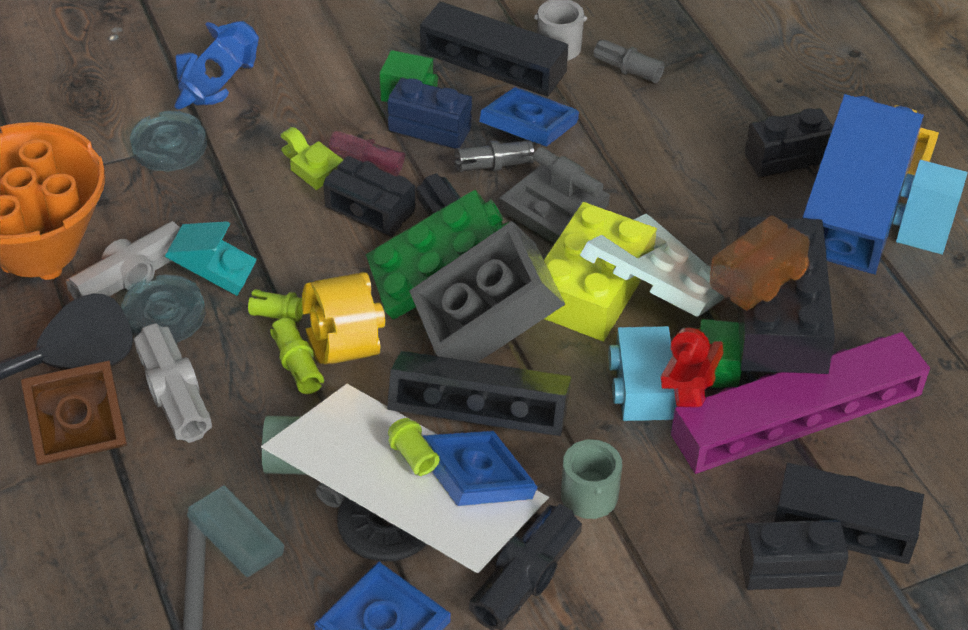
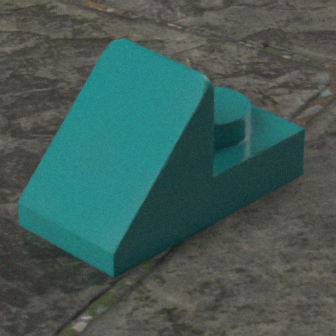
M230 222L183 224L164 256L238 296L257 260L222 240L231 224Z

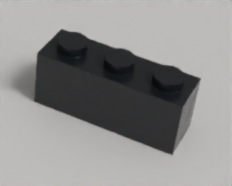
M787 462L774 522L840 520L847 550L909 564L919 537L924 494L909 491L903 487L887 486L862 480L855 476H844L818 470L811 466H801Z

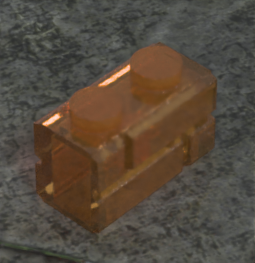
M771 215L712 257L709 282L711 288L726 298L730 296L732 302L746 311L754 307L761 300L765 302L772 300L778 293L781 285L789 279H800L806 272L809 265V258L807 257L810 241L808 236L793 227L788 229L786 223Z

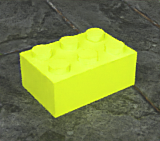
M582 202L544 259L565 302L564 306L544 319L604 342L642 279L633 276L625 280L613 274L615 265L599 257L592 263L581 257L580 254L588 241L603 235L634 257L640 258L654 250L657 228Z

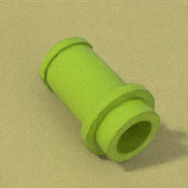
M258 289L252 291V296L257 297V299L249 298L248 311L250 315L275 319L291 318L295 322H300L302 319V298L297 297L295 292L282 295Z
M402 418L394 422L388 430L389 445L393 450L400 451L415 475H427L437 467L440 458L421 435L422 428L420 424L416 421H411L409 418Z

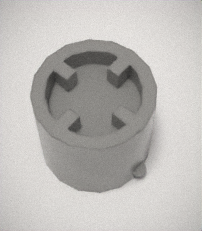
M549 0L544 2L539 7L538 14L534 16L535 20H537V34L569 44L568 60L575 58L582 49L583 25L587 20L583 8L571 0Z

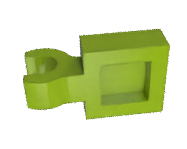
M291 127L281 133V138L288 143L281 150L290 159L291 171L316 190L323 186L324 180L334 169L337 170L338 165L343 161L342 158L319 141L309 146L302 133L295 127Z

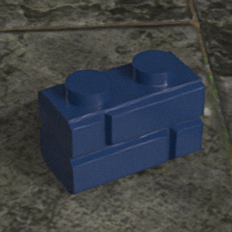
M400 78L388 98V114H390L388 117L389 131L455 149L460 148L472 124V113H470L472 110V96L458 93L452 88L442 89L427 85L418 79Z

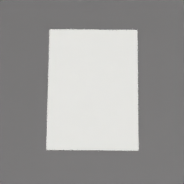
M349 384L344 385L261 446L266 451L476 573L483 569L549 498L536 490L533 499L457 506L433 472L423 476L415 475L400 451L393 450L388 442L390 426L397 420L407 417L397 411L387 410L386 405ZM420 425L422 428V436L437 435L431 430Z

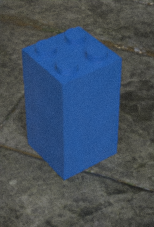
M844 94L803 218L823 220L827 261L876 275L904 181L913 159L923 114L916 113L903 106L892 107L877 103L865 96L854 97Z

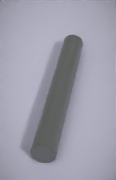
M195 516L188 520L183 630H202L207 520L200 516Z

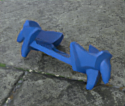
M236 21L219 27L207 22L205 25L214 41L197 59L198 56L194 53H183L175 56L177 80L179 81L178 88L180 90L174 105L177 110L183 109L192 103L196 105H212L224 101L229 94L227 88L219 91L240 67L248 69L254 67L259 36L253 27L244 21ZM206 60H213L219 64L222 70L221 77L209 78L204 73L206 71Z

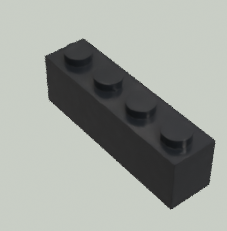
M441 1L420 24V53L549 97L567 72L569 44Z
M401 351L390 372L387 410L561 436L567 416L571 376Z

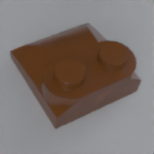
M110 361L21 379L38 466L127 446Z

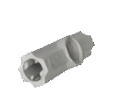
M172 221L133 243L127 239L114 241L105 249L100 261L66 279L68 291L75 300L92 293L111 296L123 288L129 291L143 289L153 279L155 270L172 261L164 256L179 232L180 227Z
M157 323L143 327L140 334L134 338L136 352L146 370V380L156 406H162L176 440H185L190 443L202 439L204 434L212 428L210 414L199 394V385L191 362L187 357L182 358L168 327H161Z

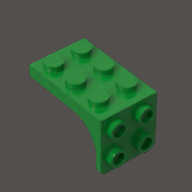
M473 190L366 254L385 312L393 320L416 307L410 294L411 289L509 223V221L504 224L501 222L503 217L491 199L485 202L479 193Z

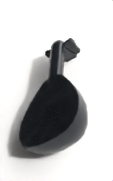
M92 293L71 301L47 325L39 337L35 348L0 362V380L41 363L62 370L104 361H110L111 367L121 363L130 354L133 343L131 327L125 313L115 299L106 294Z

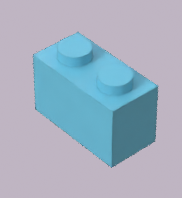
M920 160L915 175L907 173L900 196L908 198L907 204L899 202L893 225L900 226L896 242L943 255L968 172Z
M669 326L618 327L616 345H609V369L617 370L618 377L613 378L612 381L613 403L621 404L623 421L673 420L674 411L677 407L674 389H662L661 375L672 357Z

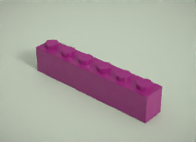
M903 332L888 337H878L867 344L849 350L842 349L834 353L831 357L829 374L787 372L775 375L767 374L757 381L739 387H729L718 394L706 397L701 407H677L674 411L671 436L693 472L697 474L922 395L930 367Z

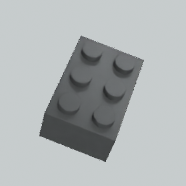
M513 221L410 290L435 353L440 357L473 362L481 361L565 305L536 243Z

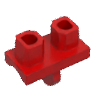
M684 328L678 331L671 341L672 357L661 375L662 389H674L676 406L701 407L706 399L704 389L712 386L716 379L715 370L724 354L723 342L715 341L710 344L703 332L694 328Z

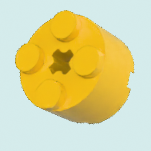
M366 272L316 280L304 285L302 292L303 315L310 314L311 327L305 329L308 342L319 364H335L380 354L378 329L385 326V315L382 305L379 302H373L371 283Z

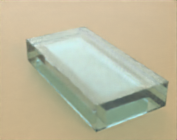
M225 485L188 508L187 517L247 578L283 554L285 545Z

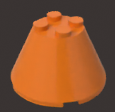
M26 122L0 126V267L6 273H12L21 277H40L45 280L55 279L62 273V268L74 258L103 192L105 170L102 158L92 148L91 141L86 137L60 125Z

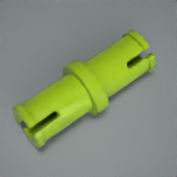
M282 318L273 323L272 327L274 329H270V334L280 350L279 358L283 367L286 370H290L301 393L311 394L318 391L322 387L321 383H324V377L313 360L314 352L311 345L302 339L293 319Z

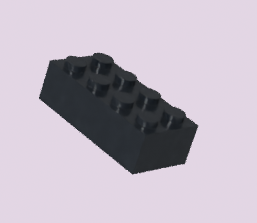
M739 217L735 247L741 371L829 374L835 332L823 220Z

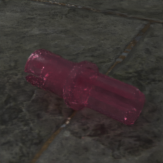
M335 131L329 141V149L335 154L344 157L351 156L362 162H372L378 169L390 172L395 176L399 175L404 164V152H398L375 144V140L372 138L363 140L340 131Z

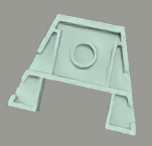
M647 214L633 220L657 228L653 251L640 258H636L603 235H600L588 241L580 254L581 257L592 263L599 257L615 265L613 274L625 280L636 276L652 284L650 293L696 317H699L721 302L732 287L723 279V275L718 270L704 263Z

